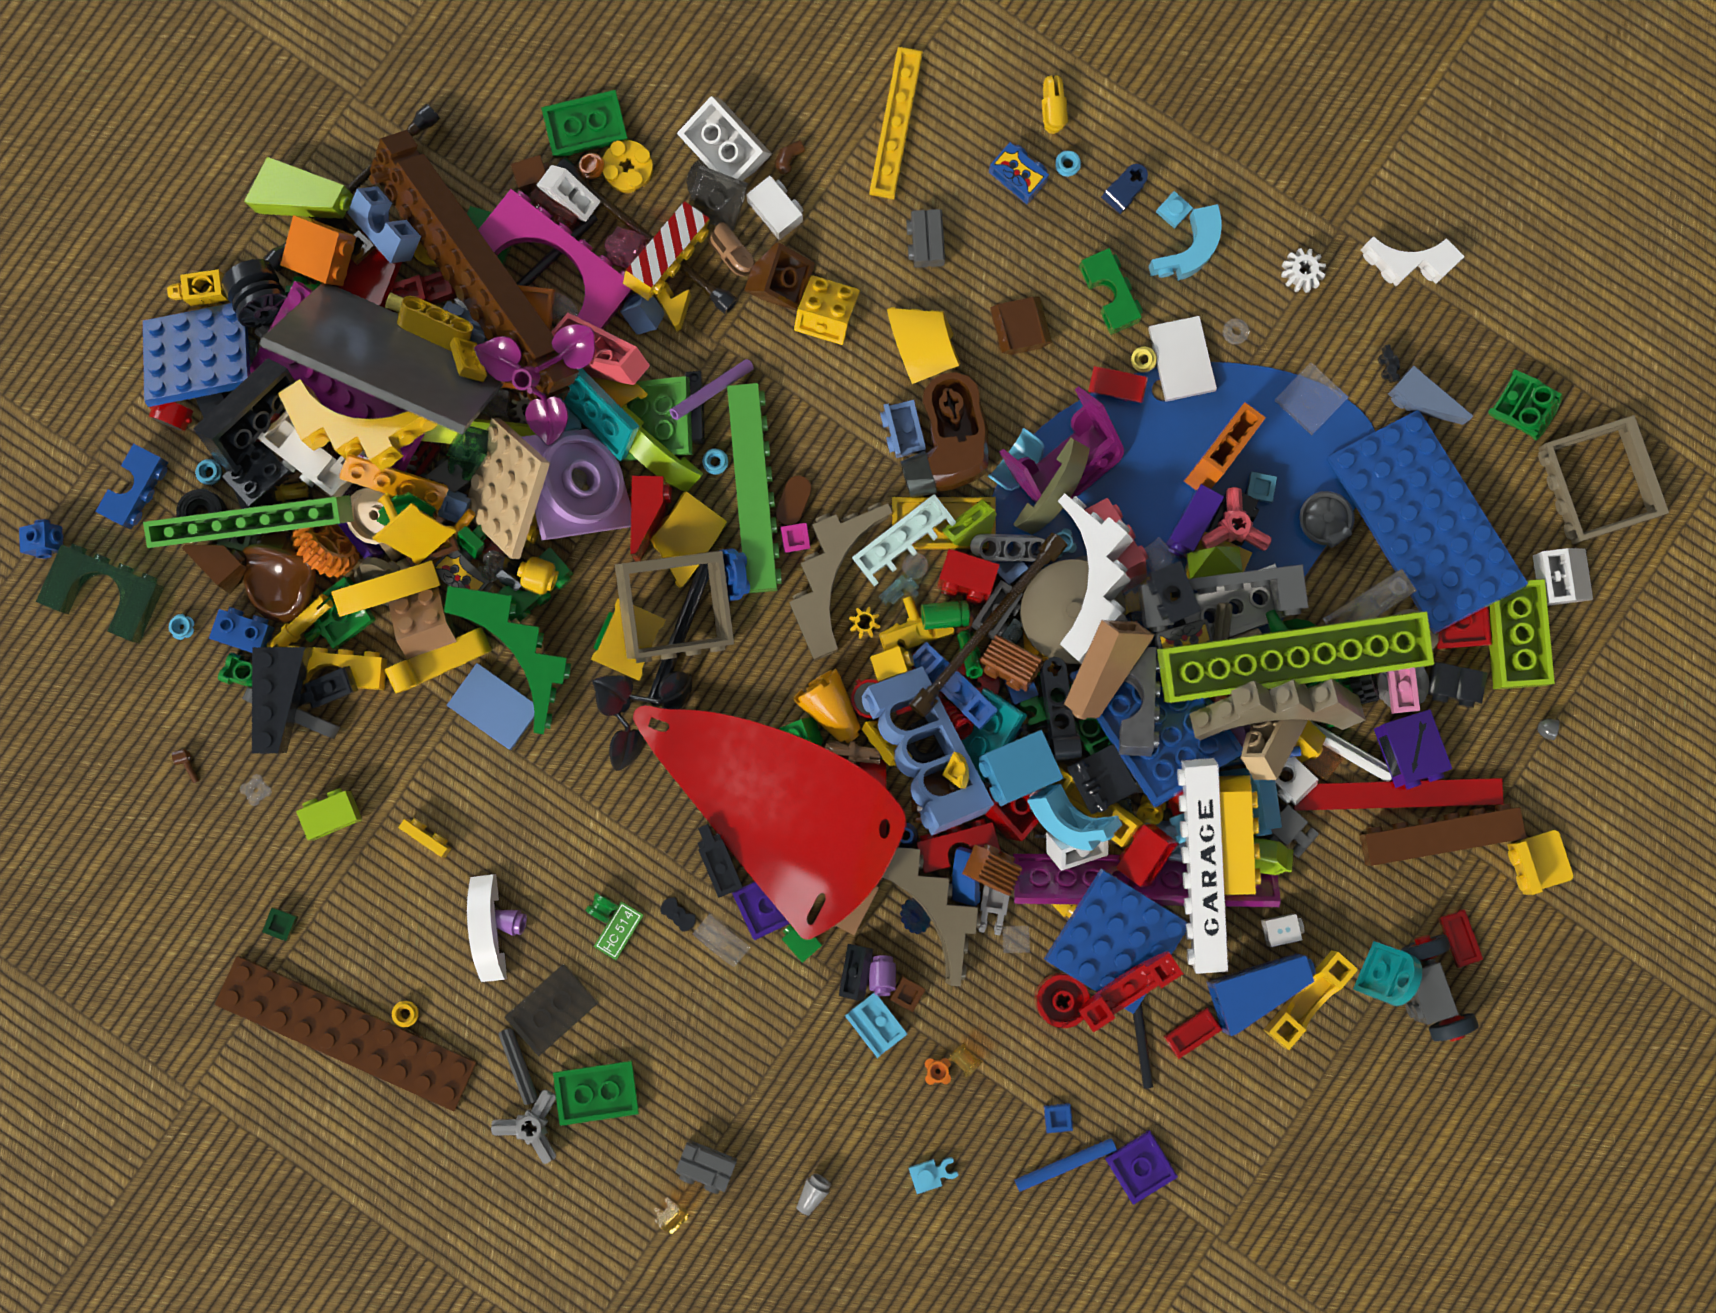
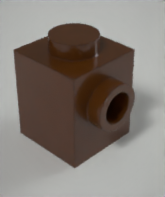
M537 155L511 164L518 189L524 194H539L543 192L537 184L550 168L548 162L543 163L541 156Z

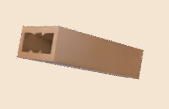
M1101 620L1064 703L1072 710V714L1084 720L1087 718H1099L1151 642L1154 634L1137 622Z

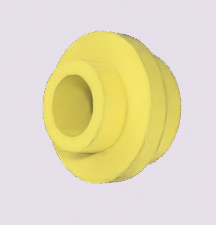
M1145 346L1139 347L1133 352L1131 363L1135 370L1149 372L1155 367L1157 356L1153 349ZM1144 355H1147L1149 359L1146 364L1141 363V358Z

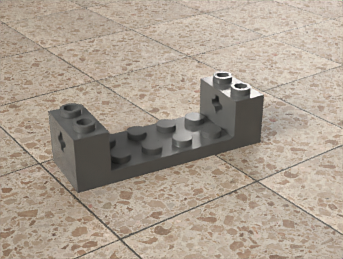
M1303 565L1188 579L1192 589L1198 590V595L1217 592V587L1224 586L1225 591L1244 589L1243 584L1250 583L1251 588L1270 585L1273 610L1281 611V616L1301 614V608L1308 607ZM1147 584L1138 586L1142 626L1144 628L1149 627L1150 632L1167 631V625H1172L1174 622L1169 624L1167 619H1161L1157 609V605L1160 604L1157 594L1152 596ZM1168 586L1166 588L1165 596L1168 600L1171 601L1170 593L1172 598L1179 597V590L1175 586Z

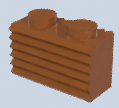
M997 634L981 658V667L985 674L995 679L1000 677L1006 680V684L1016 691L1020 689L1028 691L1043 666L1042 658Z
M986 843L984 848L974 845L962 874L1008 896L1011 895V891L1014 890L1013 886L1016 885L1015 881L1018 880L1017 876L1022 871V867L1014 863L1016 858L1004 852L998 855L1000 850Z

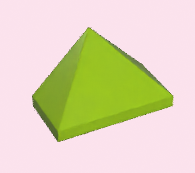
M982 499L955 519L956 524L954 526L949 524L942 529V532L954 545L970 546L971 540L976 535L991 534L997 514ZM986 541L982 547H987L988 541Z
M1216 546L1186 554L1190 579L1243 572L1239 547Z

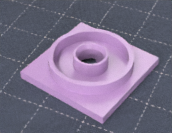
M589 429L565 431L550 445H546L538 435L522 437L550 462L535 509V516L542 540L631 527V505L619 461ZM574 468L582 470L587 475L586 480L590 487L589 490H580L574 484L571 475Z

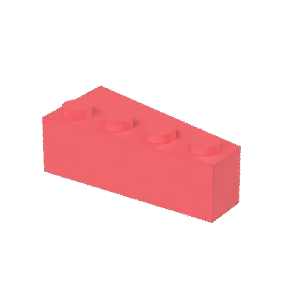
M567 313L551 332L555 336L563 327L574 324L586 325L593 329L595 333L594 357L586 367L582 368L590 377L634 385L650 366L636 346L570 313Z

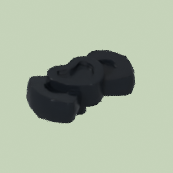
M669 897L662 902L660 907L661 914L673 920L681 932L694 928L696 914L686 913L683 907H679L676 897Z

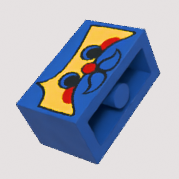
M1011 142L995 158L989 168V173L1027 205L1047 183L1049 177L1047 169L1043 164L1038 161L1033 162L1028 157L1025 149L1019 145L1014 146Z

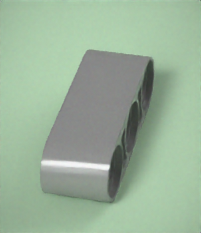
M978 534L971 540L970 548L975 556L985 560L1035 561L1040 553L1038 548L1045 539L1033 535ZM988 541L989 549L983 553L982 546ZM1013 542V550L1007 553V545ZM1035 542H1037L1038 548L1036 552L1032 554L1031 547Z

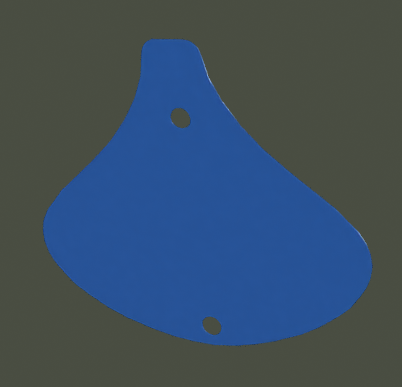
M1211 362L1217 387L1215 392L1167 402L1157 400L1152 394L1153 384L1160 379L1158 368L1155 367L1149 372L1135 373L1136 375L1148 378L1142 403L1121 400L1111 396L1090 394L1104 405L1124 447V454L1115 466L1077 496V498L1087 506L1085 509L1106 498L1110 500L1112 505L1117 504L1123 515L1121 520L1125 525H1130L1136 537L1134 539L1137 546L1142 545L1148 555L1146 560L1147 577H1149L1148 574L1181 561L1185 570L1187 559L1184 557L1178 559L1168 553L1169 549L1164 547L1196 491L1184 480L1244 402L1266 418L1226 472L1211 488V490L1222 496L1225 495L1226 490L1230 487L1241 488L1242 492L1246 494L1251 472L1277 477L1273 502L1270 504L1258 501L1256 508L1259 509V512L1252 527L1271 537V544L1265 551L1247 541H1244L1242 546L1237 545L1252 552L1244 572L1260 570L1273 564L1277 568L1303 565L1305 577L1327 545L1313 542L1303 532L1300 525V511L1304 502L1315 493L1331 491L1343 496L1350 503L1352 509H1355L1354 503L1333 471L1327 458L1329 455L1374 433L1375 430L1371 422L1358 407L1340 393L1325 385L1290 372L1269 367ZM1080 400L1058 413L1034 434L1044 445L1041 460L1074 433L1071 428V420L1073 415L1083 407ZM997 484L993 492V497H996V534L1031 535L1013 524L1027 503L1033 506L1036 503L1021 486L1009 491ZM1064 508L1051 522L1033 534V536L1046 540L1052 532L1057 534L1067 528L1072 532L1073 543L1077 545V549L1074 553L1067 552L1055 562L1087 556V549L1081 531ZM1213 518L1211 519V521H1210L1209 525L1207 526L1205 532H1207V530H1208V528H1209V526H1210V524H1211ZM1013 542L1007 545V549L1011 552L1014 547ZM1035 542L1031 547L1032 554L1035 553L1038 548L1037 542ZM1050 560L1048 564H1045L1044 567H1041V568L1044 569L1045 567H1047V566H1049V565H1051V564H1053V563H1055V562H1053L1052 560ZM1035 561L1022 562L1029 568ZM1140 584L1124 592L1123 596H1125L1130 591L1136 594L1138 592V586H1140ZM1253 593L1252 599L1254 603L1262 605V597L1257 593ZM1229 602V604H1232L1233 606L1232 614H1237V605L1233 602ZM1141 611L1131 612L1126 615L1128 621L1137 622L1142 626ZM1205 611L1204 619H1207L1208 623L1211 624L1214 621V616L1211 612ZM1178 620L1172 625H1167V628L1180 626L1181 623ZM1268 624L1257 627L1262 634L1270 633Z

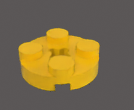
M630 140L615 141L603 156V174L613 189L623 193H632L649 183L653 174V163L649 151L640 143ZM626 161H631V165L634 166V169H629L628 172H623L624 169L621 166L622 163H626Z

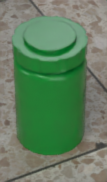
M960 600V603L958 601L921 604L923 629L950 628L961 625L969 626L970 611L967 601Z

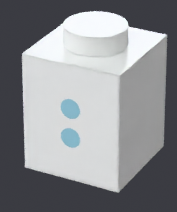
M1291 913L1261 920L1267 946L1274 947L1302 940L1301 934L1304 933V925L1302 919L1297 918V914Z

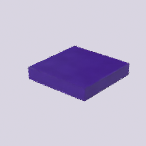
M756 882L732 892L753 940L790 924Z
M1150 1130L1104 1157L1133 1205L1178 1178Z

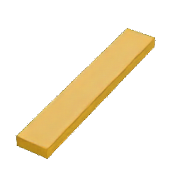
M898 47L869 195L888 199L895 198L923 51Z

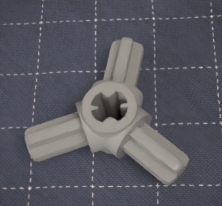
M543 1090L532 1110L527 1109L524 1115H517V1119L493 1120L491 1125L492 1135H516L517 1139H524L527 1145L532 1144L543 1164L549 1163L556 1158V1153L545 1136L548 1133L545 1127L548 1120L545 1117L556 1100V1095L548 1090ZM530 1121H532V1125L537 1126V1129L530 1133L529 1128L525 1127Z

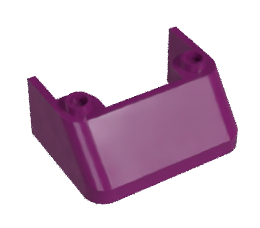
M1079 386L1075 391L1083 407L1072 417L1071 428L1074 433L1039 463L1036 464L1030 457H1023L1017 460L1005 449L1000 451L1013 478L1035 503H1037L1062 465L1057 460V457L1070 438L1090 448L1083 475L1071 499L1079 496L1123 457L1124 447L1104 405Z

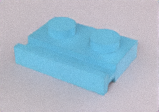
M875 992L845 1015L877 1058L907 1035V1032L880 997L875 995Z

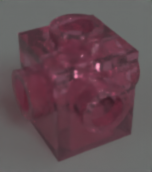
M618 226L605 241L608 259L614 265L628 268L646 247L644 235Z

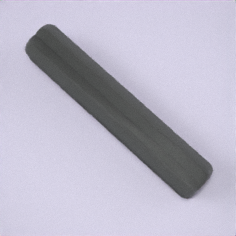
M512 1028L499 1032V1038L523 1103L525 1105L537 1101L538 1096Z

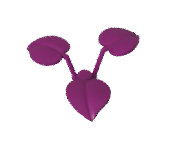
M574 324L560 329L552 340V346L559 355L535 368L531 366L522 368L518 364L522 358V352L518 344L509 337H496L474 347L480 363L493 378L503 382L512 380L513 385L517 389L528 390V393L541 397V399H534L528 404L525 416L529 427L546 445L554 443L564 432L568 422V410L561 398L554 396L547 399L544 393L535 389V386L540 381L539 372L561 359L564 360L568 367L573 369L586 367L592 361L595 353V333L592 328L586 325Z

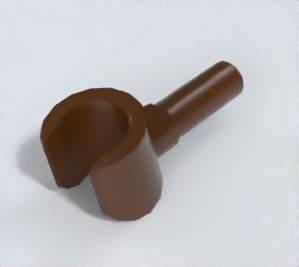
M186 749L173 752L172 760L174 764H184L193 784L198 782L199 779L192 768L190 752Z

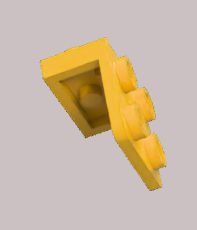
M1551 830L1507 844L1509 849L1508 856L1515 868L1517 884L1523 894H1538L1543 892L1542 889L1573 879V873L1558 831Z

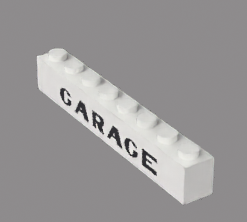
M1214 758L1183 760L1182 769H1178L1177 776L1179 786L1183 785V795L1179 796L1180 812H1184L1185 821H1180L1181 837L1186 838V847H1182L1181 852L1183 863H1187V873H1183L1184 889H1188L1189 898H1184L1185 913L1190 916V923L1186 924L1187 940L1191 939V949H1187L1188 965L1193 966L1196 974L1228 971L1218 764Z

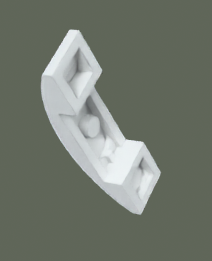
M496 874L470 877L468 888V934L474 964L481 982L507 979L505 954L499 953L494 901L499 900Z

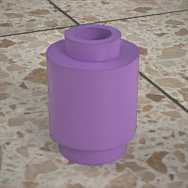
M880 955L872 957L869 971V990L874 991L876 996H889L891 991L896 990V964L893 963V957Z

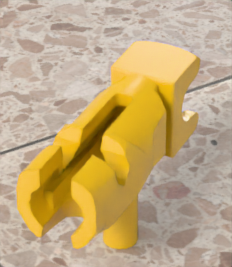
M909 596L903 599L909 616L907 622L901 625L896 623L891 628L879 633V637L885 652L898 647V641L903 643L904 648L909 649L925 642L928 643L951 636L955 631L953 627L924 630L913 596Z

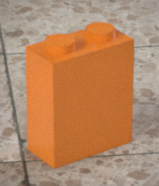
M293 215L280 265L325 284L343 286L354 250L356 236L314 219Z

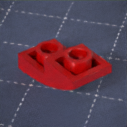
M1094 366L1088 392L1142 403L1148 378Z

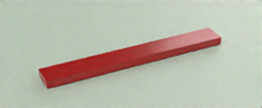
M1502 778L1436 780L1433 782L1428 780L1421 781L1422 785L1408 790L1405 785L1395 788L1393 782L1317 784L1296 806L1293 805V809L1295 811L1501 805L1504 804Z

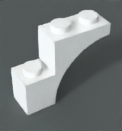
M1373 236L1361 249L1365 260L1371 265L1375 264L1381 271L1382 277L1395 286L1402 282L1417 266L1421 268V273L1427 280L1437 284L1464 258L1461 252L1447 238L1437 246L1424 251L1404 252L1384 245Z

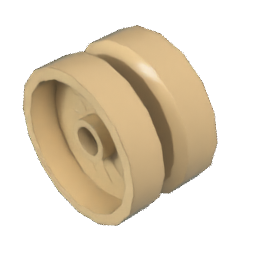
M367 487L357 490L350 496L354 521L347 522L352 533L363 542L379 544L372 537L385 527L377 522L380 515L378 510L383 507V504L377 500L385 493Z

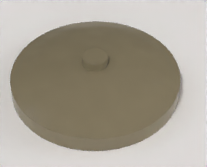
M1070 559L1058 561L1045 567L1031 580L1021 602V623L1024 633L1032 646L1047 658L1059 657L1065 664L1070 665L1081 663L1067 652L1060 643L1073 627L1082 609L1088 586V561ZM1121 591L1114 600L1125 609L1123 615L1126 617V604Z

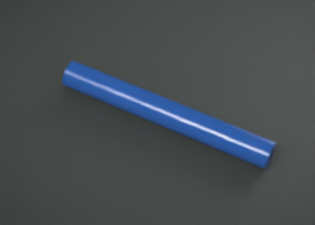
M1112 1138L1014 1179L1019 1192L1112 1153L1117 1149Z

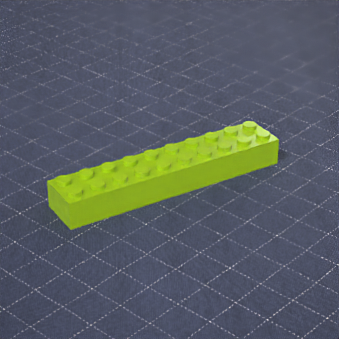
M1412 612L1157 649L1164 702L1169 703L1231 694V690L1252 681H1256L1270 689L1291 680L1304 684L1434 665L1427 612Z

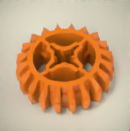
M338 524L294 529L292 531L293 535L290 539L294 542L292 547L298 550L296 555L303 556V563L309 564L311 570H318L320 575L325 573L330 578L333 575L339 578L341 575L349 573L360 559L359 551Z

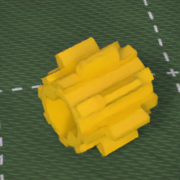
M870 607L867 608L866 612H861L859 608H856L857 616L849 617V620L855 623L850 631H858L859 639L863 637V634H868L873 638L872 630L880 629V625L875 623L879 618V614L872 616L870 614ZM861 617L871 619L868 629H861L858 626Z

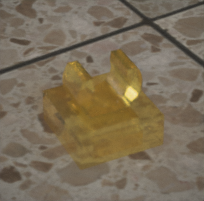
M666 1198L665 1202L668 1204V1208L663 1212L656 1207L654 1212L658 1217L654 1221L659 1228L672 1234L690 1217V1214L685 1208Z

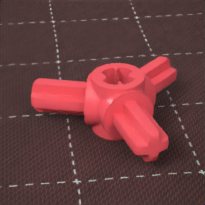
M1228 488L1226 490L1227 512L1223 513V520L1218 522L1217 528L1201 537L1202 546L1208 549L1216 547L1224 541L1232 542L1237 540L1241 543L1245 540L1265 551L1271 544V537L1252 527L1253 522L1250 520L1247 512L1243 511L1241 488ZM1235 523L1238 524V526L1236 527L1239 528L1238 530H1236L1233 527Z

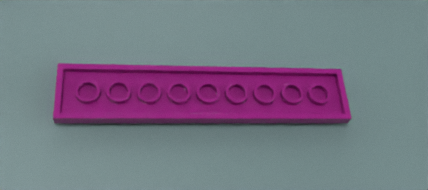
M1013 854V857L1016 858L1014 863L1022 867L1020 875L1017 876L1018 880L1015 881L1016 885H1014V904H1079L1100 869H1103L1161 906H1184V898H1189L1188 889H1184L1183 873H1187V863L1167 860L1151 886L1140 887L1116 868L1120 862V855H1107L1061 871L1048 854ZM1260 873L1261 885H1255L1256 894L1224 895L1225 906L1279 907L1281 898L1278 875Z

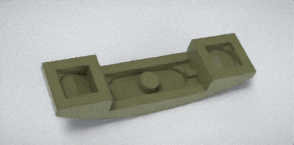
M1073 438L1069 439L1057 457V460L1062 465L1035 506L1029 503L1026 504L1014 522V526L1033 535L1058 515L1063 509L1058 500L1064 494L1071 498L1080 482L1087 463L1089 447Z

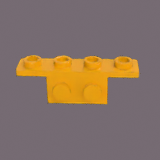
M351 454L347 455L339 474L342 480L375 491L387 492L392 496L404 495L410 492L434 506L436 510L441 508L448 492L447 485L391 467L381 471L371 461Z

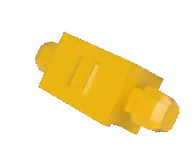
M219 269L180 275L181 284L176 283L167 287L170 299L184 300L190 306L229 301L222 288L224 274ZM206 283L212 285L209 286L206 292L200 293L197 291Z

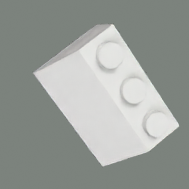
M713 96L703 104L677 133L728 189L755 173L772 155L721 99Z

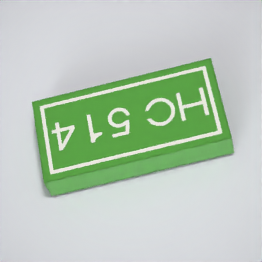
M621 901L594 947L617 960L644 914Z

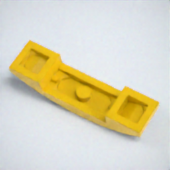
M432 560L338 589L331 593L339 617L428 590L441 584Z

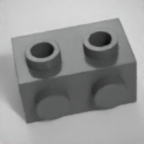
M1001 580L971 627L978 631V628L989 618L988 616L993 613V610L997 608V605L1001 603L1003 598H1006L1005 596L1013 587ZM1022 593L1018 595V598L1014 600V603L1010 605V608L1006 610L1004 615L999 618V621L995 623V626L991 628L986 637L993 640L996 634L1001 637L1009 626L1005 621L1010 614L1015 616L1021 608V601L1019 600L1023 595Z

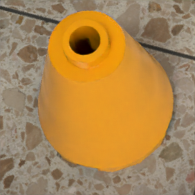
M834 669L833 672L829 670L808 683L809 687H807L805 693L801 689L794 696V701L839 742L845 741L849 743L859 736L858 731L861 726L837 669Z

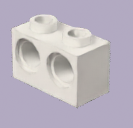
M551 165L537 184L569 216L585 222L601 202L565 168Z

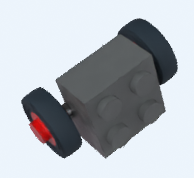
M1424 935L1414 939L1415 942L1401 948V951L1416 957L1419 961H1423L1420 962L1422 966L1420 986L1412 999L1405 1003L1407 1013L1410 1018H1414L1417 1022L1427 1025L1432 1024L1429 1027V1032L1433 1041H1457L1466 1037V1034L1478 1029L1479 1025L1473 1013L1458 1015L1441 964L1435 962V958L1439 954L1451 949L1449 940L1446 935L1433 937Z

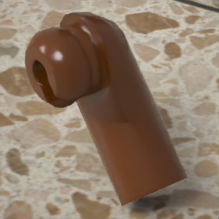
M800 140L783 147L779 151L775 167L778 168L780 174L790 173L792 170L790 165L792 157L805 152Z

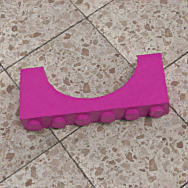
M510 189L478 229L496 256L510 246L525 242L545 244L566 255L578 269L585 286L584 303L577 317L604 330L628 297L634 292L623 284L625 272L621 271L618 273L612 268L613 263L603 255L600 257L595 255L591 251L593 248L583 239L577 241L571 236L572 231L562 223L559 225L554 223L550 219L552 216L542 207L536 209L530 204L531 199L521 191L516 193Z

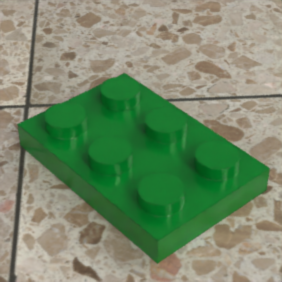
M616 90L541 107L554 159L610 146L615 141L628 140Z
M633 1060L553 1072L560 1126L638 1115L640 1113Z

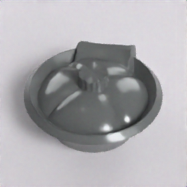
M1322 491L1313 494L1304 502L1300 511V525L1310 540L1333 548L1352 535L1354 512L1350 503L1340 494Z

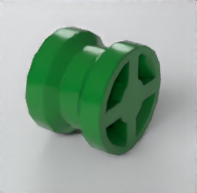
M596 892L593 896V903L588 905L585 911L607 924L610 920L609 915L617 909L618 905Z

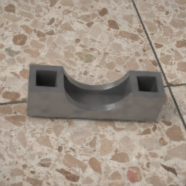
M1146 647L1124 680L1138 691L1142 707L1134 716L1121 722L1119 755L1151 756L1153 749L1158 748L1159 732L1154 731V722H1159L1160 714L1159 706H1155V697L1160 696V681H1155L1156 672L1160 673L1158 657H1156V647Z

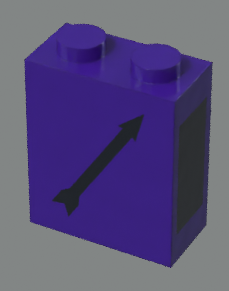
M1431 710L1391 721L1374 728L1395 788L1405 785L1408 790L1422 785L1420 780L1428 778L1429 782L1444 778L1443 772L1452 769Z

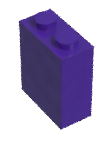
M1202 484L1198 487L1164 546L1169 549V554L1178 559H1182V557L1187 559L1186 554L1195 550L1224 496Z

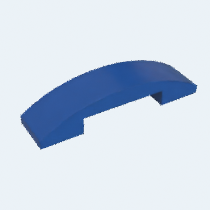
M927 642L912 656L914 667L919 668L923 666L932 683L940 677L939 675L950 664ZM957 670L940 691L981 730L999 710Z

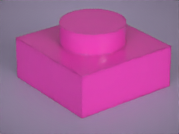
M807 523L780 527L785 553L810 549Z

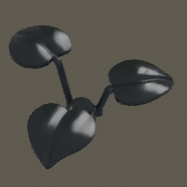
M674 671L666 675L660 683L658 691L660 698L657 699L631 694L633 683L625 675L612 674L592 680L596 694V704L600 713L605 716L613 715L617 717L625 728V731H617L610 743V761L614 770L620 771L635 761L644 745V738L640 731L637 729L631 730L630 725L621 715V712H626L629 709L630 699L655 704L662 703L663 709H681L691 694L692 676L690 673Z

